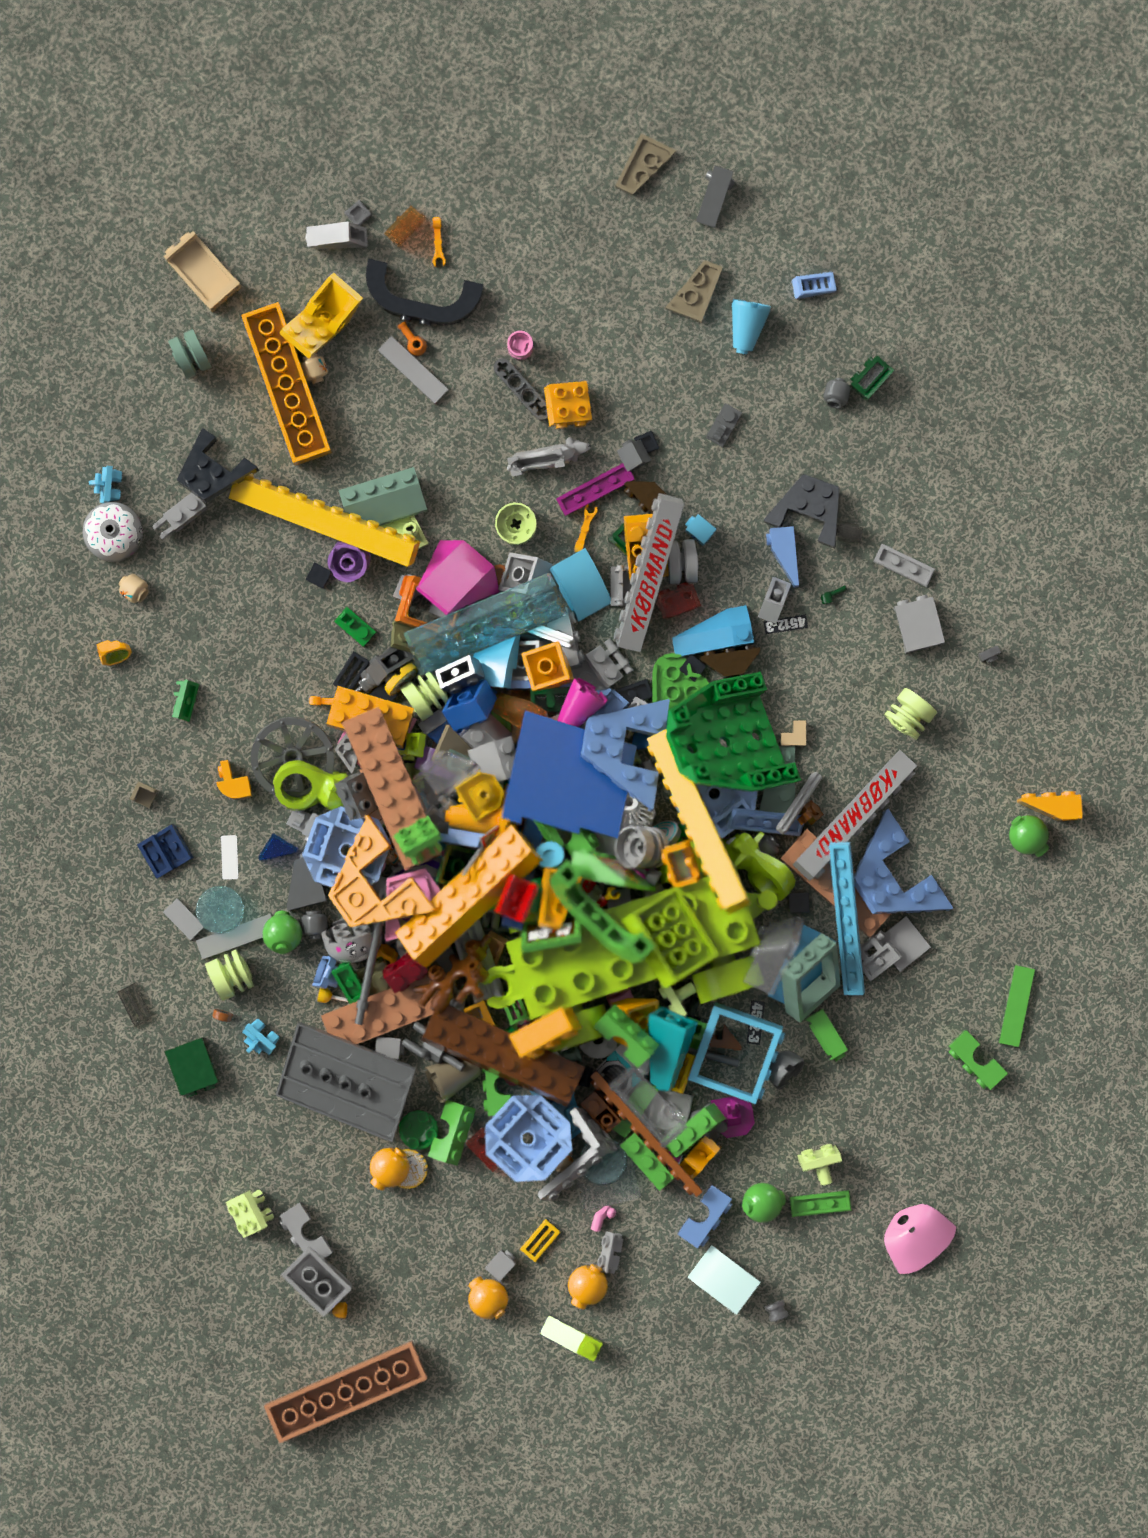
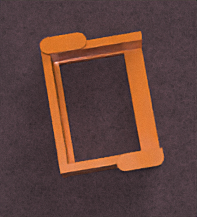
M415 575L404 576L399 590V595L402 598L395 621L447 639H455L454 636L463 609L453 612L447 629L407 616L415 587H418L421 577Z

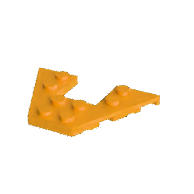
M366 815L360 832L356 835L355 842L350 847L345 858V864L336 877L335 885L332 886L328 894L350 927H358L435 911L436 909L414 878L407 880L383 901L379 898L361 871L390 849L391 845L370 815Z

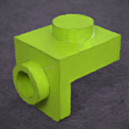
M407 733L405 750H398L399 755L403 756V760L414 761L415 758H423L426 734Z

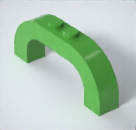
M567 860L550 879L552 889L557 898L607 949L629 962H640L655 945L642 932L633 935L618 926L583 891L578 882V878L582 874Z

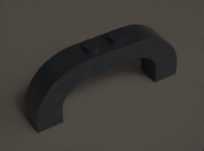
M368 259L366 282L371 297L380 308L392 315L399 316L402 321L411 322L413 319L419 321V324L424 326H431V324L453 325L468 318L477 309L481 301L484 284L464 280L459 299L449 306H436L397 297L386 287L388 263Z

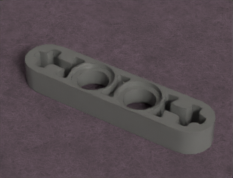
M498 359L494 363L496 375L537 420L544 421L548 419L547 406L543 398L507 359ZM500 363L502 365L507 364L506 370L509 373L512 370L515 372L509 375L507 380L504 379L507 374L504 371H498V364ZM513 377H518L521 380V385L517 388L510 385V380ZM532 392L534 400L531 402L524 401V393ZM538 399L541 401L538 403V406L546 408L545 416L542 414L538 416V409L535 406L533 409L530 408Z

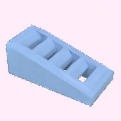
M833 272L796 276L792 280L796 299L837 291ZM824 278H827L828 288H825ZM818 279H819L820 289H818V287H817V282H816V280H818ZM808 281H811L812 290L809 289Z

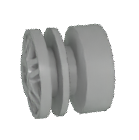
M625 827L619 832L618 839L616 838V857L619 863L627 868H659L663 864L662 850L669 846L668 839L659 828Z

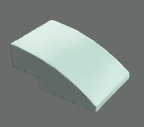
M712 1245L688 1276L689 1279L736 1315L760 1284L759 1280Z

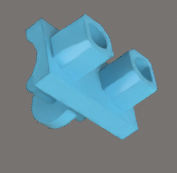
M106 466L102 468V480L101 474L96 473L95 480L89 481V485L94 486V493L100 494V503L120 500V490L111 489V483L121 482L122 471L113 469V466Z
M259 1019L251 1024L248 1023L242 1032L247 1036L244 1042L249 1045L246 1051L250 1053L254 1050L260 1054L263 1050L270 1055L276 1047L275 1044L279 1036L273 1031L266 1037L260 1032L265 1025Z

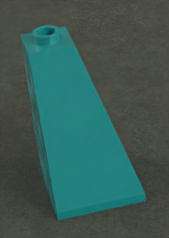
M664 1007L659 1008L649 1016V1036L659 1044L650 1056V1083L656 1085L658 1090L666 1092L675 1087L698 1022Z

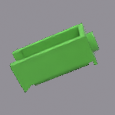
M823 1009L805 1019L811 1023L809 1027L826 1055L831 1056L829 1060L835 1059V1061H838L846 1056L844 1052L848 1049Z

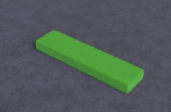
M1014 966L999 1043L1019 1047L1035 969Z

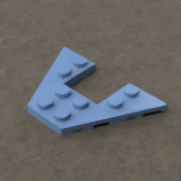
M669 699L588 717L586 720L581 757L588 763H592L599 772H603L610 777L614 784L622 790H626L633 799L636 798L644 804L648 811L654 809L659 772L621 763L626 730L653 736L665 730Z
M889 809L883 811V816L865 849L866 852L857 866V871L854 873V886L872 914L949 911L953 909L932 875L905 893L902 891L883 862V859L910 841Z

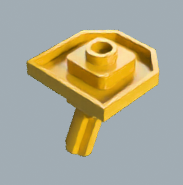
M478 772L454 787L459 796L458 801L466 806L475 822L501 806L504 791L495 775Z

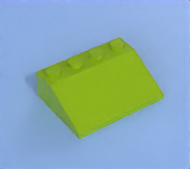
M677 886L622 919L630 934L636 935L642 932L655 945L645 958L664 989L719 955Z

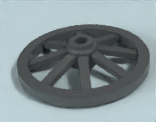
M284 717L269 723L259 732L252 746L251 766L258 782L267 791L275 795L274 784L265 778L261 769L294 760H301L313 765L303 757L327 753V764L324 771L331 774L334 766V750L328 735L316 723L301 717ZM287 725H298L306 728L295 746L292 744ZM281 727L287 748L265 739V737L273 730ZM312 731L324 744L322 747L301 750ZM261 744L283 754L261 763L258 762V751ZM291 753L296 754V757L291 758L289 755ZM295 773L298 790L283 789L285 793L292 797H302L309 793L312 785L304 788L301 774Z

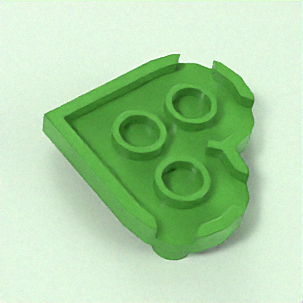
M665 654L657 659L653 666L652 703L669 699V711L709 684V682L700 674L692 673L690 664L687 665L688 675L686 676L679 669L686 659L680 654ZM689 677H696L697 679L694 682Z

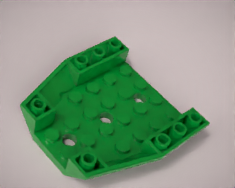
M761 672L712 681L668 711L666 739L680 774L695 784L749 792L802 781L795 762L789 764L784 762L760 695L767 691ZM752 733L758 735L759 741L753 738ZM720 739L726 742L727 747L721 745ZM687 746L693 748L694 754L688 751Z

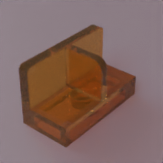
M411 205L400 217H396V221L388 228L384 235L399 248L425 221V216L422 213L420 214Z

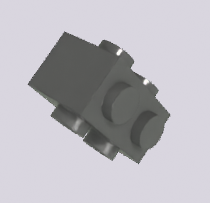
M390 647L382 655H376L369 661L370 666L366 669V672L377 685L383 682L387 684L396 674L400 675V669L409 664L414 657L410 652Z
M470 655L435 671L440 688L450 694L459 693L463 688L474 686L485 678L480 660Z
M363 772L351 774L334 784L349 820L361 819L379 809Z

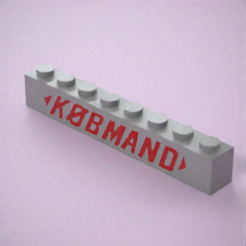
M659 493L658 498L653 501L652 511L654 512L652 518H648L646 525L648 532L641 541V548L643 549L641 555L638 554L636 558V573L631 575V590L626 593L625 610H621L619 617L621 624L614 633V639L618 647L641 652L684 507V503L680 498Z
M899 750L792 865L809 881L813 877L818 879L825 871L823 867L827 863L831 865L829 844L831 842H850L849 839L852 835L857 837L864 829L862 825L865 821L870 823L877 815L875 811L878 807L883 809L890 800L887 798L891 793L895 796L901 790L902 786L900 784L904 779L908 782L915 774L913 770L917 765Z

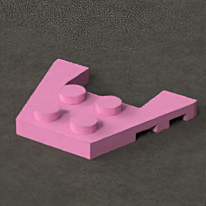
M426 867L387 878L386 897L410 878L415 879L429 901L441 891V888ZM399 918L385 921V940L389 941L398 938L395 933L401 928Z

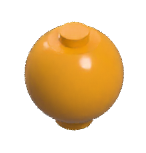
M398 1147L396 1149L384 1148L379 1150L370 1162V1173L373 1176L370 1183L381 1191H384L386 1187L392 1188L402 1184L408 1177L410 1170L409 1161L405 1156L406 1152Z
M591 1264V1266H581L572 1272L568 1280V1290L573 1298L571 1304L585 1310L587 1305H594L604 1298L608 1283L606 1276L601 1272L602 1268Z
M481 1276L470 1282L468 1286L471 1292L468 1296V1302L475 1315L483 1319H498L505 1314L504 1310L508 1304V1294L500 1282L493 1279L483 1280Z

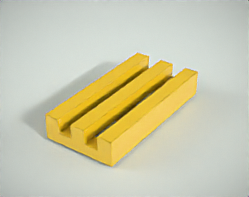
M545 1219L520 1250L536 1262L561 1231ZM547 1225L549 1228L539 1238V1240L534 1244V1246L529 1251H527L526 1248L529 1246V1244ZM553 1230L555 1233L534 1257L532 1253Z

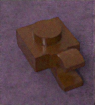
M810 800L800 811L802 815L797 821L801 825L807 821L812 825L824 814L821 812L820 807Z

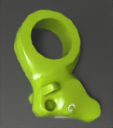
M301 760L290 761L280 766L273 780L275 795L288 810L302 811L317 803L322 804L329 810H333L340 806L344 807L334 784L349 775L347 773H339L337 770L330 774ZM295 773L303 774L310 780L312 788L308 794L302 797H292L285 793L282 788V781L285 777Z
M760 831L754 839L747 833H737L729 839L722 838L734 868L748 871V879L759 893L764 890H771L776 894L777 901H781L792 891L795 886V878L790 869L774 857L762 853L759 849V843L764 833Z

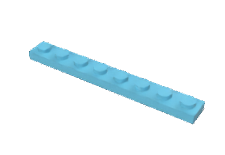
M831 842L829 844L843 992L844 995H864L865 988L850 842Z

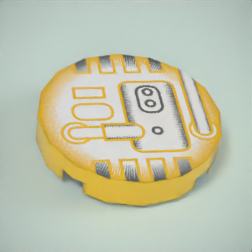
M413 663L400 669L401 674L393 676L388 681L385 690L389 696L400 692V687L415 677L418 668Z
M404 1149L403 1151L406 1152L405 1156L409 1161L410 1170L408 1177L399 1187L411 1189L424 1181L427 1176L428 1166L426 1159L421 1153L412 1149Z

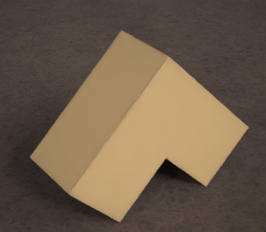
M793 721V733H781V746H806V721Z

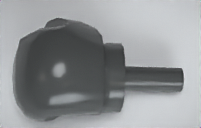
M365 669L361 673L360 687L354 691L361 692L364 690L368 693L380 685L374 682Z

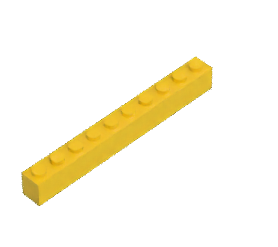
M253 474L246 476L241 483L238 484L236 482L232 485L229 498L407 567L415 562L421 541L416 540L413 535H402L397 533L395 528L381 527L378 522L363 520L358 514H347L340 507L326 506L324 501L317 499L313 501L308 499L307 495L292 493L289 488L284 486L276 487L271 485L272 482L269 480L254 478Z
M667 729L647 738L650 744L647 746L648 751L652 757H656L657 762L655 766L660 774L663 773L665 777L662 780L667 791L671 790L673 796L670 799L674 807H678L680 810L678 817L681 823H686L688 830L685 832L689 840L694 841L696 845L693 848L698 859L702 858L704 864L701 867L705 875H709L712 880L709 882L712 891L714 893L717 892L719 896L717 899L721 910L725 909L728 914H731L751 903L697 785L680 774L666 739Z

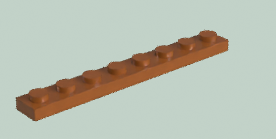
M597 1071L590 1076L593 1079L591 1084L598 1091L600 1089L603 1090L606 1094L604 1098L611 1106L615 1104L619 1108L617 1113L624 1121L628 1119L633 1124L630 1128L637 1136L641 1134L646 1139L644 1144L651 1151L653 1149L656 1150L659 1154L657 1156L658 1160L664 1166L668 1164L671 1167L670 1173L677 1181L681 1179L686 1184L683 1188L690 1196L694 1194L696 1197L703 1192L702 1189Z

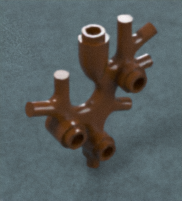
M485 934L481 941L469 940L465 944V951L468 953L467 957L459 960L455 954L450 955L449 960L452 963V969L447 973L441 966L431 967L426 976L432 982L427 985L414 986L415 994L425 993L418 1004L425 1008L435 992L441 989L430 1002V1009L436 1014L444 1012L453 998L455 982L463 976L467 977L468 980L456 997V1000L462 1004L470 993H473L477 999H481L484 994L480 990L479 984L488 979L489 972L480 962L486 958L487 945L492 938Z

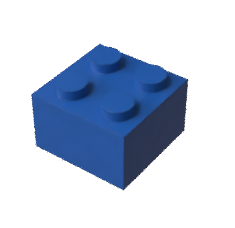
M486 679L474 686L463 688L459 693L451 694L442 713L454 731L460 728L466 729L471 724L476 722L482 723L488 719V715L493 709L497 697Z

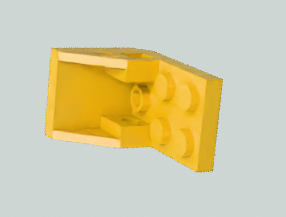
M332 273L310 299L305 309L284 326L280 334L310 359L349 323L363 297L335 273Z

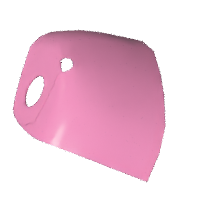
M920 1204L899 1211L888 1226L884 1239L887 1251L900 1274H909L929 1264L950 1245L955 1235L956 1226L940 1212L928 1205ZM903 1215H908V1221L903 1225H899V1218ZM915 1227V1231L910 1233V1228Z

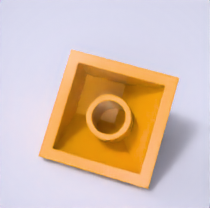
M559 641L521 653L532 691L556 688L571 683L574 680L570 664Z

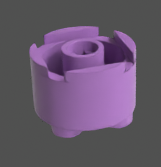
M338 541L329 554L328 567L336 579L343 582H353L364 575L370 564L371 555L368 551Z

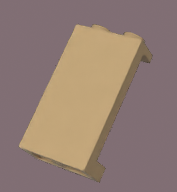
M194 231L191 233L187 232L180 238L181 242L176 246L172 245L166 250L164 258L208 309L213 312L240 289L241 285Z

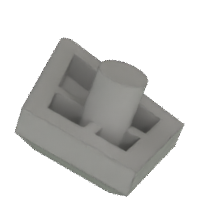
M345 734L334 750L348 770L353 773L358 759L348 735Z

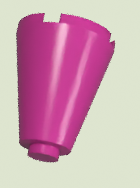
M574 678L557 721L580 727L586 722L588 717H591L605 705L608 699L602 692L598 694L595 690L596 687L581 678Z

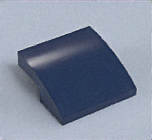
M171 824L157 834L137 844L156 879L194 858L175 824Z

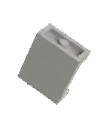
M928 595L916 597L917 601L909 603L908 600L897 602L898 606L893 608L894 612H896L905 654L945 643L933 597L928 598Z

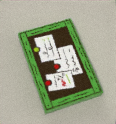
M566 914L558 930L538 927L539 920L523 923L521 932V949L523 953L582 942V924L572 914Z

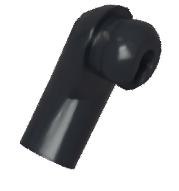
M691 998L686 1009L687 1018L691 1017L700 1021V1018L695 1016L700 1004L699 998Z

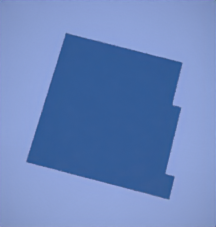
M525 711L501 818L521 823L522 817L577 834H579L580 827L618 839L627 791L622 790L612 782L610 777L603 772H599L592 763H588L581 757L585 729ZM624 742L622 764L633 766L637 746Z

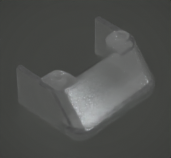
M442 750L433 756V760L420 766L421 772L412 777L413 781L411 783L423 811L425 812L432 805L437 806L440 804L438 798L441 795L447 799L455 795L457 791L454 787L481 771L478 763L452 752H444Z
M796 916L767 922L765 926H760L757 934L761 944L754 946L751 952V957L754 960L744 982L773 995L798 947L804 919Z
M632 1064L608 1083L609 1088L620 1097L653 1134L662 1148H665L687 1128L684 1122L686 1118L679 1110L675 1112L646 1080L644 1070Z

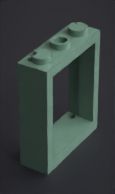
M823 933L781 969L785 1012L798 1022L803 1021L840 987L837 943ZM822 961L823 973L801 992L800 980Z

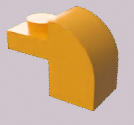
M220 761L221 766H218L219 777L223 778L224 781L216 782L218 789L232 799L252 797L249 777L233 779L230 761Z
M705 1135L680 1163V1166L694 1179L721 1148Z

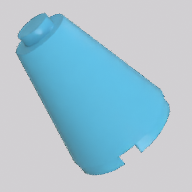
M733 299V348H737L736 352L748 354V351H753L770 313L771 306Z

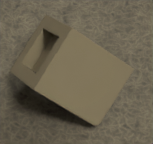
M138 781L130 800L151 808L158 790Z

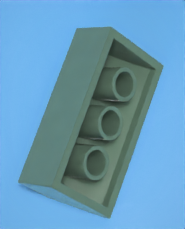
M414 467L339 490L345 513L358 514L363 520L378 522L379 526L428 511Z

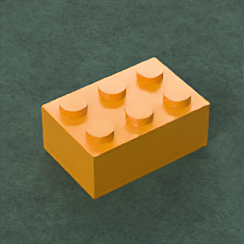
M560 1007L510 1035V1038L520 1057H527L528 1059L533 1057L534 1059L544 1054V1049H553L559 1046L562 1039L567 1038L569 1040L577 1036V1031L582 1029V1026L572 1007Z

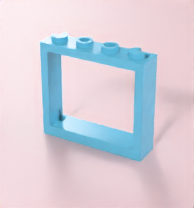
M715 1002L688 1080L756 1104L757 1099H762L765 1088H762L764 1080H769L772 1071L768 1069L770 1063H775L778 1051H775L777 1043L782 1044L785 1033H782L783 1026ZM719 1015L774 1034L753 1094L698 1075Z

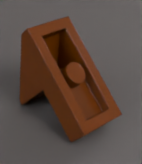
M723 1024L722 1039L719 1040L718 1035H712L708 1045L710 1047L741 1050V1045L725 1024Z

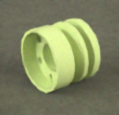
M513 502L499 510L495 519V527L503 541L513 545H520L528 542L536 532L537 521L535 514L528 506ZM513 519L521 520L522 523L519 525V529L511 527Z
M428 669L423 671L427 680L424 681L419 674L417 675L420 684L417 687L411 681L400 687V690L423 722L433 715L430 707L432 704L441 710L442 707L438 700L442 699L445 704L448 701L447 692L440 688L437 677L429 672Z
M904 688L897 697L902 707L900 708L892 704L890 708L896 714L887 711L884 716L901 733L917 740L920 734L914 728L923 732L925 728L920 723V720L930 723L938 712L920 696Z
M237 950L232 951L233 961L228 954L224 955L225 965H222L219 959L205 964L211 981L222 1001L235 996L234 986H237L241 992H244L245 989L242 982H245L249 989L254 987L250 969L245 959L242 958Z

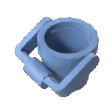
M322 956L312 986L326 989L327 986L338 987V983L331 972L338 968L335 965V959L330 956Z

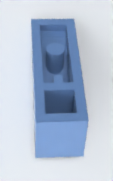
M794 526L770 528L769 534H766L767 546H771L772 553L793 587H798L799 579Z

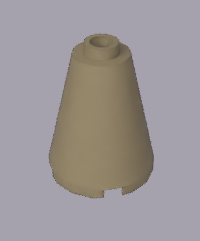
M459 1059L458 1061L465 1065L462 1072L449 1063L444 1062L426 1066L425 1069L427 1071H425L431 1090L438 1093L435 1096L439 1103H444L480 1076L482 1068Z

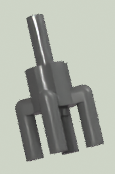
M416 1022L413 1028L423 1035L427 1026ZM407 1038L402 1043L407 1049L427 1061L433 1060L438 1064L446 1061L460 1072L465 1068L463 1063L452 1057L449 1053L425 1042L422 1047Z

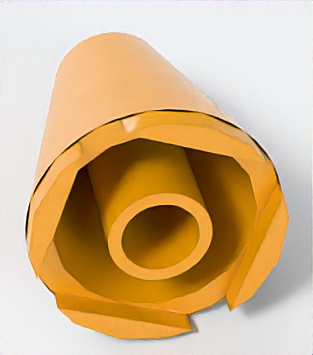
M464 804L450 806L449 810L445 811V822H448L450 827L485 834L497 825L499 826L500 807L476 822Z

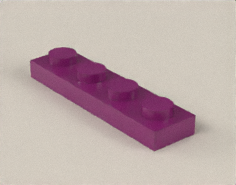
M622 463L556 498V501L566 517L587 504L624 486L626 481H634L635 479L631 471L627 472Z

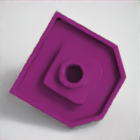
M734 1096L710 1100L711 1104L715 1103L726 1118L724 1121L727 1123L728 1129L721 1133L726 1138L747 1135L755 1124L751 1102Z

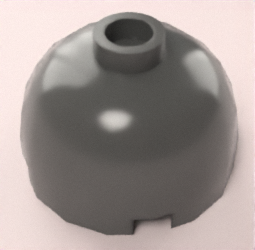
M780 1051L775 1063L771 1062L768 1068L772 1070L769 1081L778 1090L783 1089L789 1084L787 1081L793 1075L796 1077L805 1065L804 1060L793 1051Z

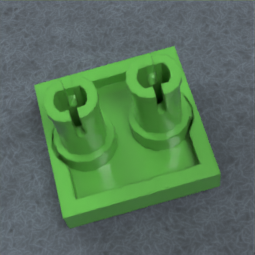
M429 816L418 819L411 826L402 828L393 835L406 859L410 857L414 865L419 864L416 857L419 858L420 862L424 861L425 858L421 851L427 847L431 855L437 854L434 847L438 853L442 851V847L438 842L442 838Z

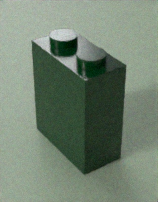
M204 1037L164 1051L180 1096L192 1097L198 1094L197 1090L202 1088L205 1091L216 1088V1083L220 1082Z

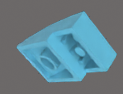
M586 548L550 568V572L559 585V591L571 611L574 612L578 622L611 604V598Z
M484 626L473 657L480 660L485 676L484 679H486L490 686L511 688L512 671L517 669L521 630Z

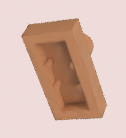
M490 931L488 936L492 939L488 945L497 967L508 940Z

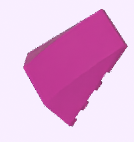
M440 540L431 561L416 589L446 615L500 592L494 566L464 540Z

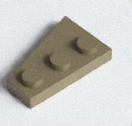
M641 134L615 187L633 196L676 153V150Z
M704 260L665 309L702 323L723 267Z

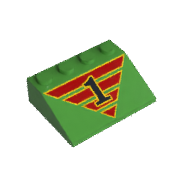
M582 849L581 853L574 852L572 865L582 874L580 878L653 892L656 890L653 885L649 884L632 868L624 867L619 863L614 855Z

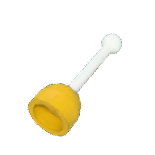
M328 988L319 989L317 1002L327 1003L331 999L348 1002L344 997L332 995Z

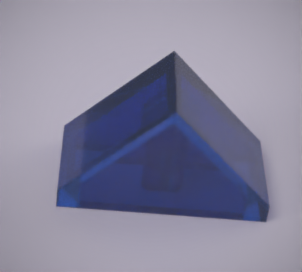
M273 833L258 858L259 861L298 853L299 850Z

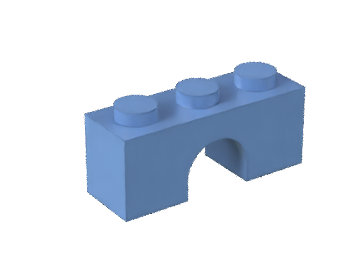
M711 1184L700 1200L709 1209L708 1218L703 1222H695L688 1217L677 1234L696 1248L700 1245L703 1247L709 1239L707 1235L711 1229L715 1230L721 1222L718 1219L722 1213L726 1214L731 1208L732 1204L730 1201L732 1199Z

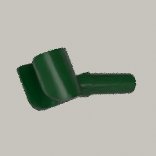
M844 585L836 590L822 594V604L832 603V596L847 590L846 586Z

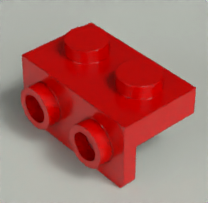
M510 874L495 912L524 923L529 915L531 904L536 898L539 886Z

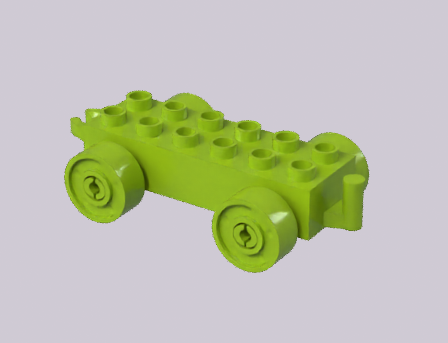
M693 841L690 844L701 878L696 883L678 888L719 953L718 956L708 961L711 969L691 975L700 1003L702 1004L765 983L756 954L736 961L734 953L761 944L753 919L764 910L774 908L777 904V896L771 890H764L760 894L746 893L751 904L731 914H728L725 909L721 910L717 902L719 896L717 892L714 893L709 885V882L712 880L710 876L705 875L701 867L704 863L702 858L698 859L693 849L696 845ZM682 850L673 851L681 878L690 876ZM663 863L659 868H656L662 872L661 884L669 883L667 875L669 870L667 864L664 865ZM669 890L605 910L604 912L618 926L630 933L622 919ZM530 911L525 922L539 920V917ZM582 925V942L523 953L521 938L506 942L513 964L506 967H492L487 970L489 977L482 984H490L496 978L505 979L509 984L507 994L502 997L493 996L488 999L487 1004L494 1008H506L516 1000L524 998L531 1019L549 1014L560 1007H572L582 1029L577 1031V1036L569 1040L567 1038L562 1039L559 1046L547 1049L548 1051L556 1052L603 1036L594 1026L607 1012L605 1005L602 1004L584 1010L583 1002L658 977L645 957L637 963L620 958L607 949ZM508 928L510 934L518 932L517 930Z

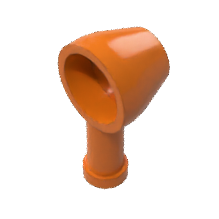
M406 321L398 325L397 327L408 339L407 349L409 353L414 356L424 354L427 349L426 341L420 336H414ZM419 342L421 345L419 348H414L413 343Z

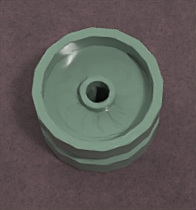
M193 329L184 332L183 337L187 343L186 346L183 345L181 339L177 336L168 340L173 351L172 355L187 380L196 376L194 362L197 363L202 372L212 368Z

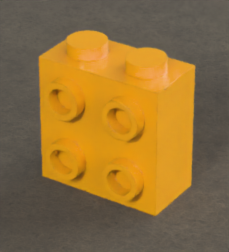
M587 381L549 384L544 388L549 427L556 426V429H564L568 427L567 425L573 424L575 427H584L586 423L592 420Z

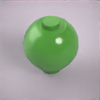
M1025 815L1022 817L1018 816L1011 822L1009 839L1015 850L1026 855L1035 854L1037 857L1042 856L1048 851L1047 841L1049 839V832L1046 824L1040 818Z
M277 911L274 916L266 921L263 927V941L273 952L286 954L293 951L299 945L302 938L301 926L294 917L290 916L289 912Z
M757 1183L745 1192L742 1208L753 1221L766 1223L774 1220L779 1215L782 1206L785 1205L786 1198L781 1190H777L773 1185Z

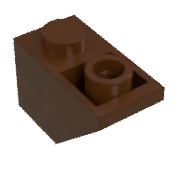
M595 1089L580 1105L607 1134L622 1120L614 1105L611 1106L605 1100L604 1092L601 1089L599 1091Z

